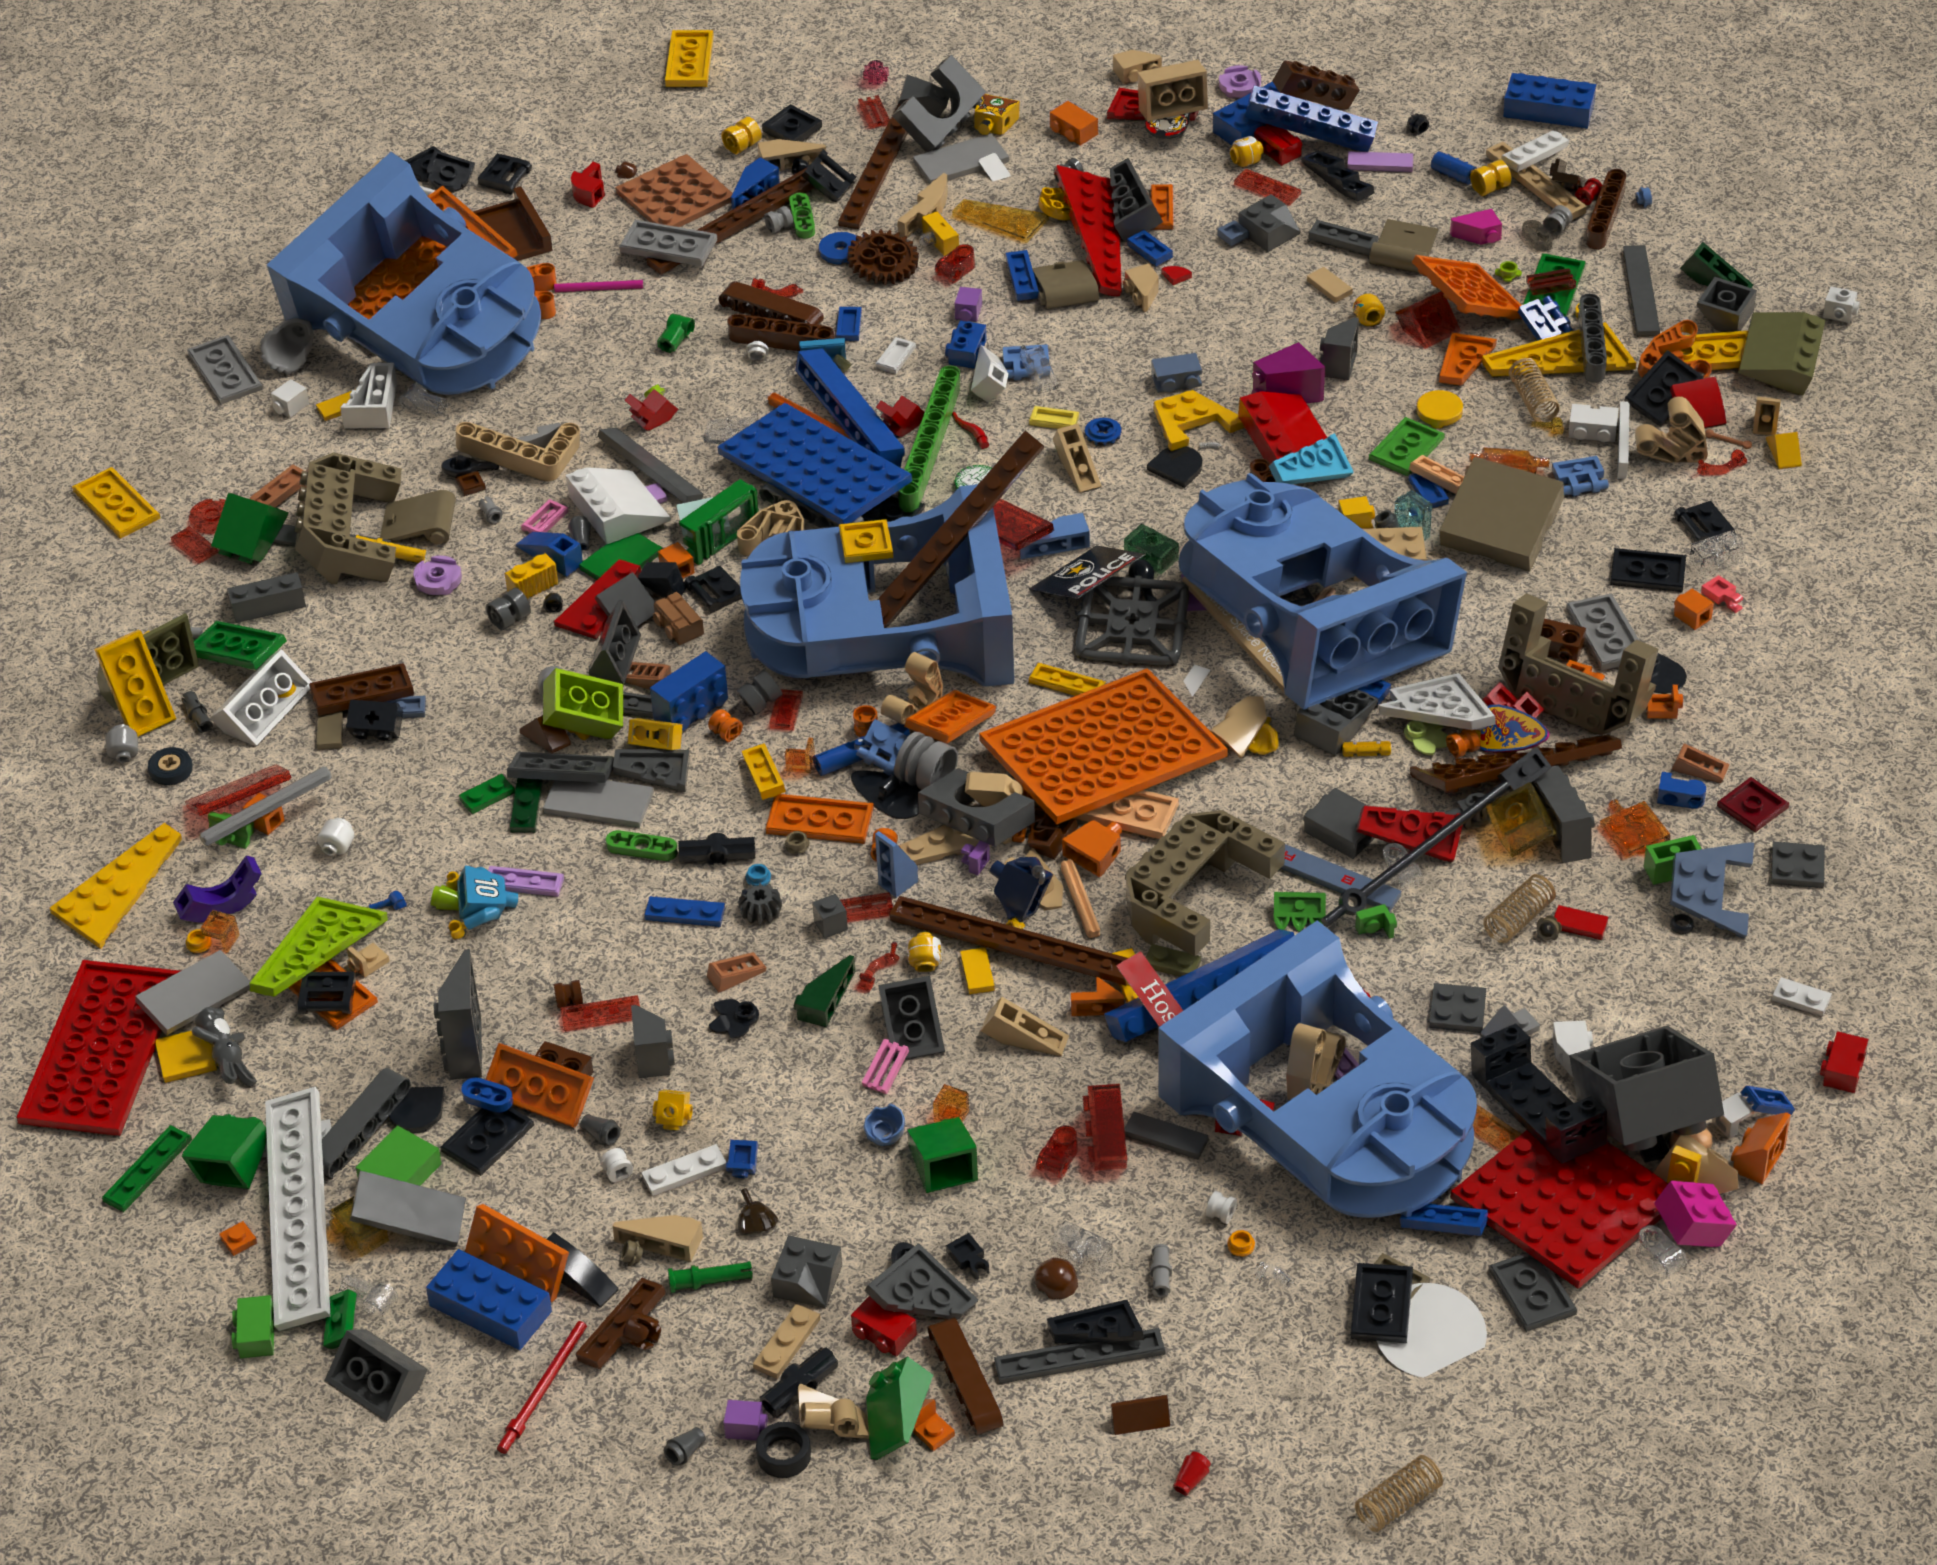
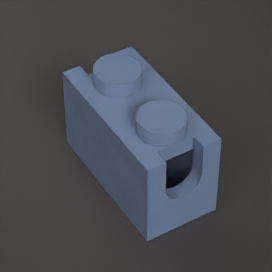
M1196 353L1151 359V375L1157 393L1202 386L1199 376L1202 374V368Z

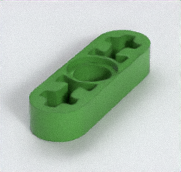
M795 193L790 196L789 203L796 235L803 239L811 238L815 235V223L809 197L805 193ZM799 215H807L806 217H797Z
M621 830L612 831L606 836L607 849L614 854L660 861L673 860L678 854L677 843L672 838ZM638 844L648 845L645 849L636 848Z

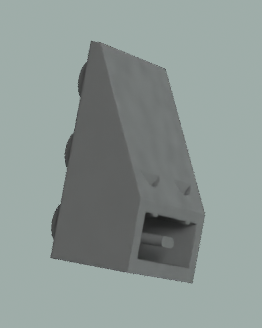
M1355 689L1320 704L1310 706L1307 709L1301 708L1297 712L1293 736L1336 756L1342 751L1343 743L1350 742L1378 703V699L1366 692Z

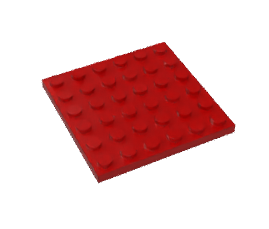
M1526 1130L1451 1190L1450 1199L1461 1207L1487 1210L1488 1221L1486 1224L1579 1289L1662 1219L1654 1203L1668 1183L1609 1142L1561 1164Z

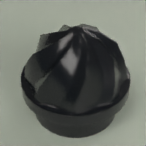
M1415 113L1408 118L1407 126L1411 133L1415 132L1420 135L1427 131L1429 121L1425 115Z

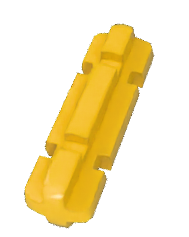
M1377 741L1356 742V744L1344 742L1342 754L1344 757H1353V754H1357V756H1377V754L1389 756L1391 755L1390 741H1380V744H1377Z

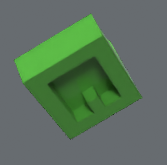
M1383 904L1357 911L1355 928L1359 935L1363 933L1372 934L1383 928L1390 939L1394 938V928H1397V921L1395 915L1390 913L1386 905Z

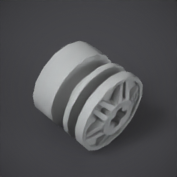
M914 732L907 737L898 752L894 766L895 776L898 780L907 782L911 786L917 785L920 790H923L956 770L958 751L955 747L941 741L936 742L932 737L925 736L921 732Z

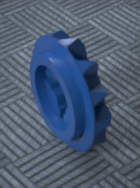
M1096 418L1085 426V436H1087L1088 441H1094L1095 445L1103 442L1104 445L1107 442L1114 444L1116 439H1120L1122 433L1121 425L1111 418Z

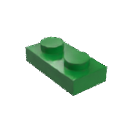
M501 773L459 794V799L473 815L514 794L515 788Z
M350 1289L330 1296V1317L326 1318L323 1346L328 1349L338 1348L346 1330H353L357 1293Z

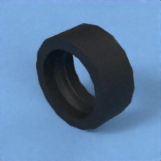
M777 1422L763 1429L756 1439V1454L760 1468L768 1475L776 1478H789L805 1470L811 1460V1446L807 1432L800 1425L792 1422ZM779 1440H792L800 1445L799 1453L786 1460L770 1457L767 1454V1448L773 1442Z

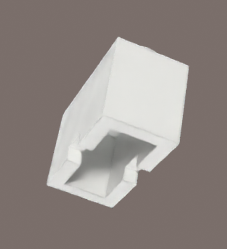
M1572 404L1568 438L1615 442L1619 408L1600 406V409H1592L1591 405Z

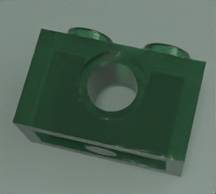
M1142 523L1124 538V550L1146 554L1140 559L1147 560L1152 565L1154 571L1160 574L1164 573L1179 559L1178 542Z

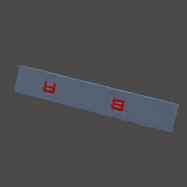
M1285 844V864L1280 869L1339 893H1343L1349 888L1360 890L1373 880ZM1384 884L1366 898V904L1374 907L1385 904L1390 912L1401 897V890Z

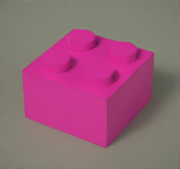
M1670 1181L1654 1203L1677 1245L1722 1246L1737 1226L1730 1210L1726 1207L1714 1184Z

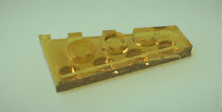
M963 199L952 211L953 217L1028 243L1049 220V216L1045 213Z

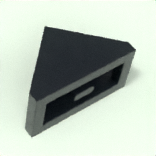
M646 562L637 577L642 585L665 599L675 592L682 596L686 589L676 562Z

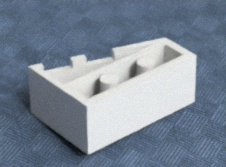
M371 363L360 378L357 389L352 390L350 399L346 404L343 403L340 408L344 429L390 428L397 387L394 363Z

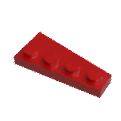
M1119 87L1107 111V119L1146 120L1139 111L1138 90ZM1199 111L1191 112L1189 121H1195Z
M619 559L553 621L554 625L597 640L603 631L608 617L594 598L632 572L638 577L641 572L640 565Z
M1363 806L1356 832L1413 850L1460 813L1452 815L1436 811L1428 813L1412 809L1404 811L1388 807ZM1462 826L1427 851L1425 855L1453 862Z

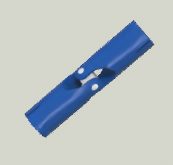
M898 722L890 726L906 736L910 735L909 729L904 727V724ZM865 736L814 755L812 757L813 764L820 776L863 760L856 753L860 746L867 750L870 749V746L868 747L867 744L862 742Z

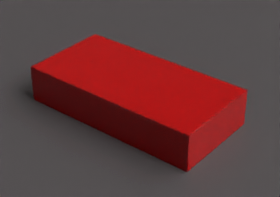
M1558 905L1554 915L1557 919L1556 921L1561 923L1562 931L1598 940L1603 939L1609 920L1608 916Z

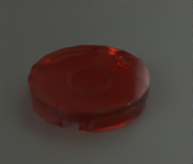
M213 498L206 499L193 506L189 516L192 528L200 533H215L226 500L219 499V501H213Z

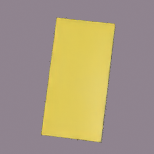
M1034 406L1029 425L1053 429L1077 424L1079 412Z

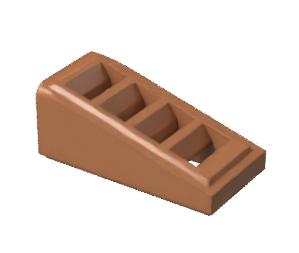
M632 662L630 669L634 671L632 674H627L625 683L650 690L651 686L671 674V666Z
M1684 743L1671 770L1722 783L1730 764ZM1714 767L1719 768L1718 773L1713 771Z
M752 952L709 963L707 978L719 993L766 972L767 967ZM750 962L752 967H748L746 963Z

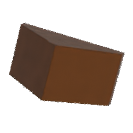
M543 715L519 729L520 734L550 753L557 752L571 745L565 729L543 724Z

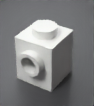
M291 379L271 393L272 406L275 412L280 415L284 414L289 418L309 405L307 388Z

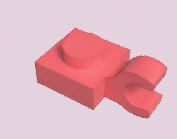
M1718 575L1702 585L1701 593L1718 605L1724 601L1727 607L1735 613L1743 609L1738 604L1743 600V597L1736 593V586Z

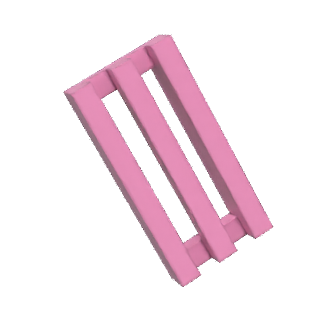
M549 499L521 525V530L524 532L528 531L529 534L531 532H548L569 512L568 507ZM551 507H554L549 513H546ZM541 518V521L533 527L532 525Z
M884 1038L862 1080V1085L887 1094L909 1053L908 1046L903 1045L901 1047L898 1043H890L889 1040ZM888 1049H889V1052H888V1054H887L885 1060L883 1061V1059H884V1057H885V1055H886V1053H887V1051H888ZM895 1053H899L883 1085L879 1086ZM882 1063V1065H881V1067H880V1069H879V1071H878V1073H877V1075H876V1077H875L873 1083H871L872 1080H873V1078H874V1076H875V1074H876V1072H877V1070H878V1068H879V1066H880V1064Z

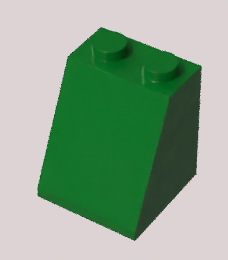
M228 492L211 546L218 548V554L232 558L234 553L240 555L238 559L249 564H252L253 560L261 562L287 519L289 512Z
M225 1114L224 1116L212 1115L183 1151L182 1158L200 1183L250 1189L267 1144L266 1127L262 1120L256 1117L240 1118L230 1114Z
M960 1117L944 1119L940 1122L907 1129L908 1146L926 1193L978 1181L977 1147Z

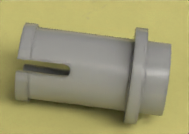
M484 497L487 503L481 498L478 505L484 512L487 522L498 523L502 519L503 513L501 508L494 504L491 497Z

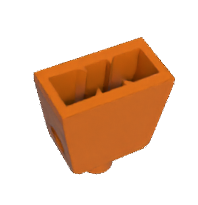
M1090 821L1062 839L1063 856L1073 860L1076 864L1096 876L1101 877L1121 852V837L1119 835L1122 833V828L1114 821L1106 827L1097 821Z

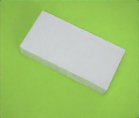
M895 337L876 362V369L896 374L916 348V343Z

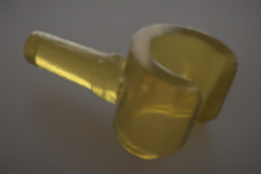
M1559 417L1553 418L1551 422L1532 421L1531 423L1533 427L1551 429L1552 434L1564 433L1563 421Z

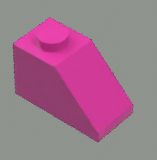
M1487 209L1451 218L1450 235L1480 245L1494 243L1501 240L1502 223L1493 209Z

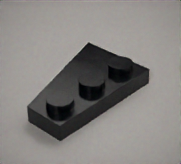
M1127 1299L1047 1318V1326L1055 1344L1144 1340L1143 1330Z

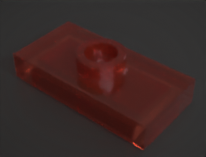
M781 689L783 695L775 701L769 723L770 729L794 731L803 699V691Z

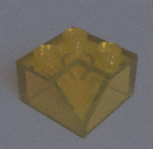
M1531 782L1508 793L1486 807L1498 839L1511 857L1520 854L1557 833L1546 808Z

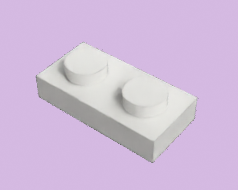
M1781 977L1773 993L1772 1001L1823 1017L1831 1000L1832 993Z

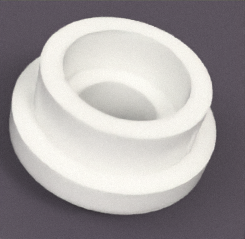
M754 341L746 346V353L751 360H764L769 351L768 346L761 341Z

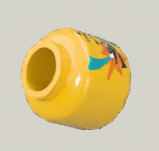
M1363 294L1353 304L1354 315L1356 318H1359V322L1364 326L1377 325L1384 318V306L1376 295Z

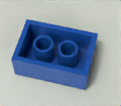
M705 651L651 686L653 719L683 724L682 731H684L691 723L697 719L704 718L715 707L722 706L728 700L725 665Z

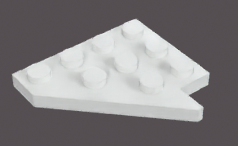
M1459 673L1390 689L1392 701L1378 704L1379 714L1469 730H1482L1487 726L1495 725V715Z

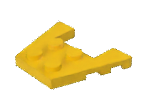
M1194 390L1154 401L1153 410L1159 425L1164 430L1163 435L1168 440L1170 451L1189 446V437L1183 430L1218 421L1229 433L1245 428L1238 414Z

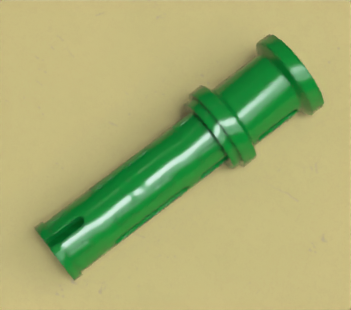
M751 1261L701 1269L695 1265H691L689 1269L673 1271L672 1268H668L670 1293H675L676 1290L685 1288L698 1290L704 1284L753 1279L752 1271L741 1272V1270L752 1268Z

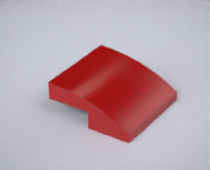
M1716 377L1671 386L1672 397L1686 398L1703 420L1704 428L1727 423Z

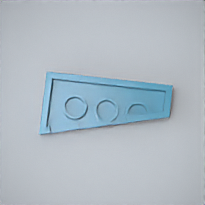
M1335 433L1324 440L1321 439L1309 447L1301 448L1296 453H1290L1279 458L1269 465L1275 481L1287 484L1349 477L1354 473Z

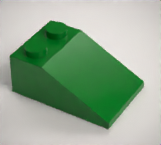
M908 1356L898 1362H893L882 1371L875 1372L869 1381L870 1388L866 1396L871 1459L878 1460L908 1444L934 1376Z

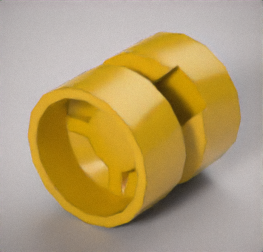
M747 116L735 123V126L731 125L721 133V139L726 149L736 155L762 138L757 122Z
M1497 160L1487 164V166L1472 170L1470 180L1473 189L1481 196H1485L1495 190L1509 186L1511 184V173L1503 160Z

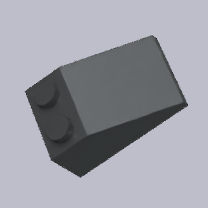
M924 976L878 985L888 1040L890 1043H898L901 1047L903 1045L908 1046L909 1053L905 1059L945 1052L931 977ZM895 1053L893 1061L896 1060L899 1053Z

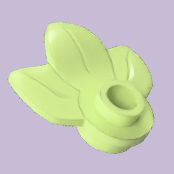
M1412 720L1404 729L1405 738L1413 742L1414 748L1423 754L1434 755L1436 748L1447 747L1446 737L1448 735L1441 731L1444 725Z

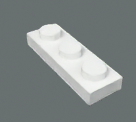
M717 1144L641 1173L651 1195L655 1196L726 1169L727 1162Z

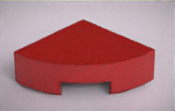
M1167 266L1161 268V274L1172 285L1192 278V272L1184 267Z

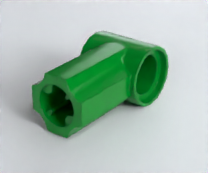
M672 313L668 317L666 329L657 340V346L664 352L671 353L675 351L685 337L689 338L690 332L694 331L695 320Z

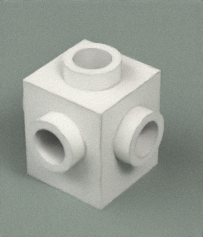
M1830 287L1825 300L1823 318L1850 323L1852 316L1857 315L1860 302L1856 301L1857 292Z

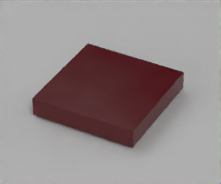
M1750 777L1717 801V807L1756 833L1788 809L1789 802Z

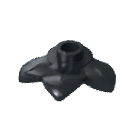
M726 999L714 1002V1008L720 1015L709 1024V1029L715 1033H729L731 1039L742 1037L749 1031L750 1025L758 1021L759 1010L752 1002L748 1001L740 1003L735 999Z

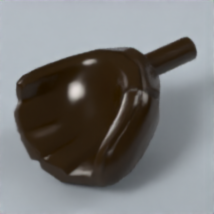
M747 1188L742 1189L741 1193L747 1205L743 1207L738 1217V1230L740 1234L761 1233L775 1227L778 1222V1217L765 1204L759 1201L753 1202Z

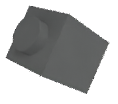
M836 894L812 902L814 923L824 939L848 930L847 912Z

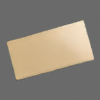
M1325 267L1307 275V282L1335 303L1353 294V288Z

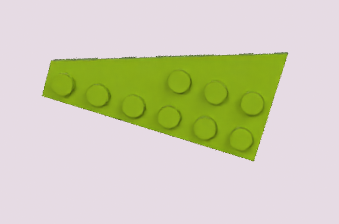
M317 896L249 983L250 992L275 997L388 921L387 912Z

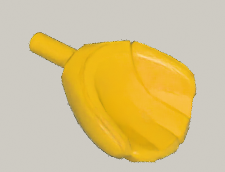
M1267 717L1247 750L1255 754L1265 755L1278 749V734L1275 728L1269 725L1271 722L1270 717Z

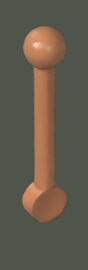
M1711 429L1705 431L1707 438L1714 437L1741 445L1745 449L1752 447V442L1739 441L1714 433Z

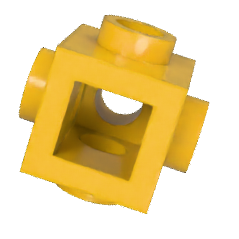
M667 1089L659 1091L658 1101L655 1100L653 1104V1116L656 1117V1124H663V1129L679 1130V1126L686 1125L687 1121L691 1120L693 1114V1105L689 1104L690 1092Z

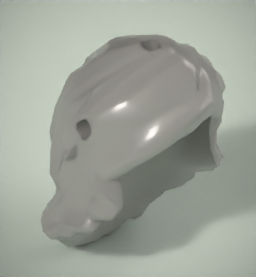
M292 318L284 320L274 327L273 330L268 331L260 341L263 363L269 365L270 369H276L279 374L282 372L286 375H290L292 372L295 373L296 370L304 367L307 356L311 352L314 339V331L310 321Z

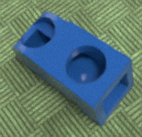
M1661 773L1657 804L1691 809L1701 808L1704 805L1706 785L1702 781L1671 778L1672 773Z

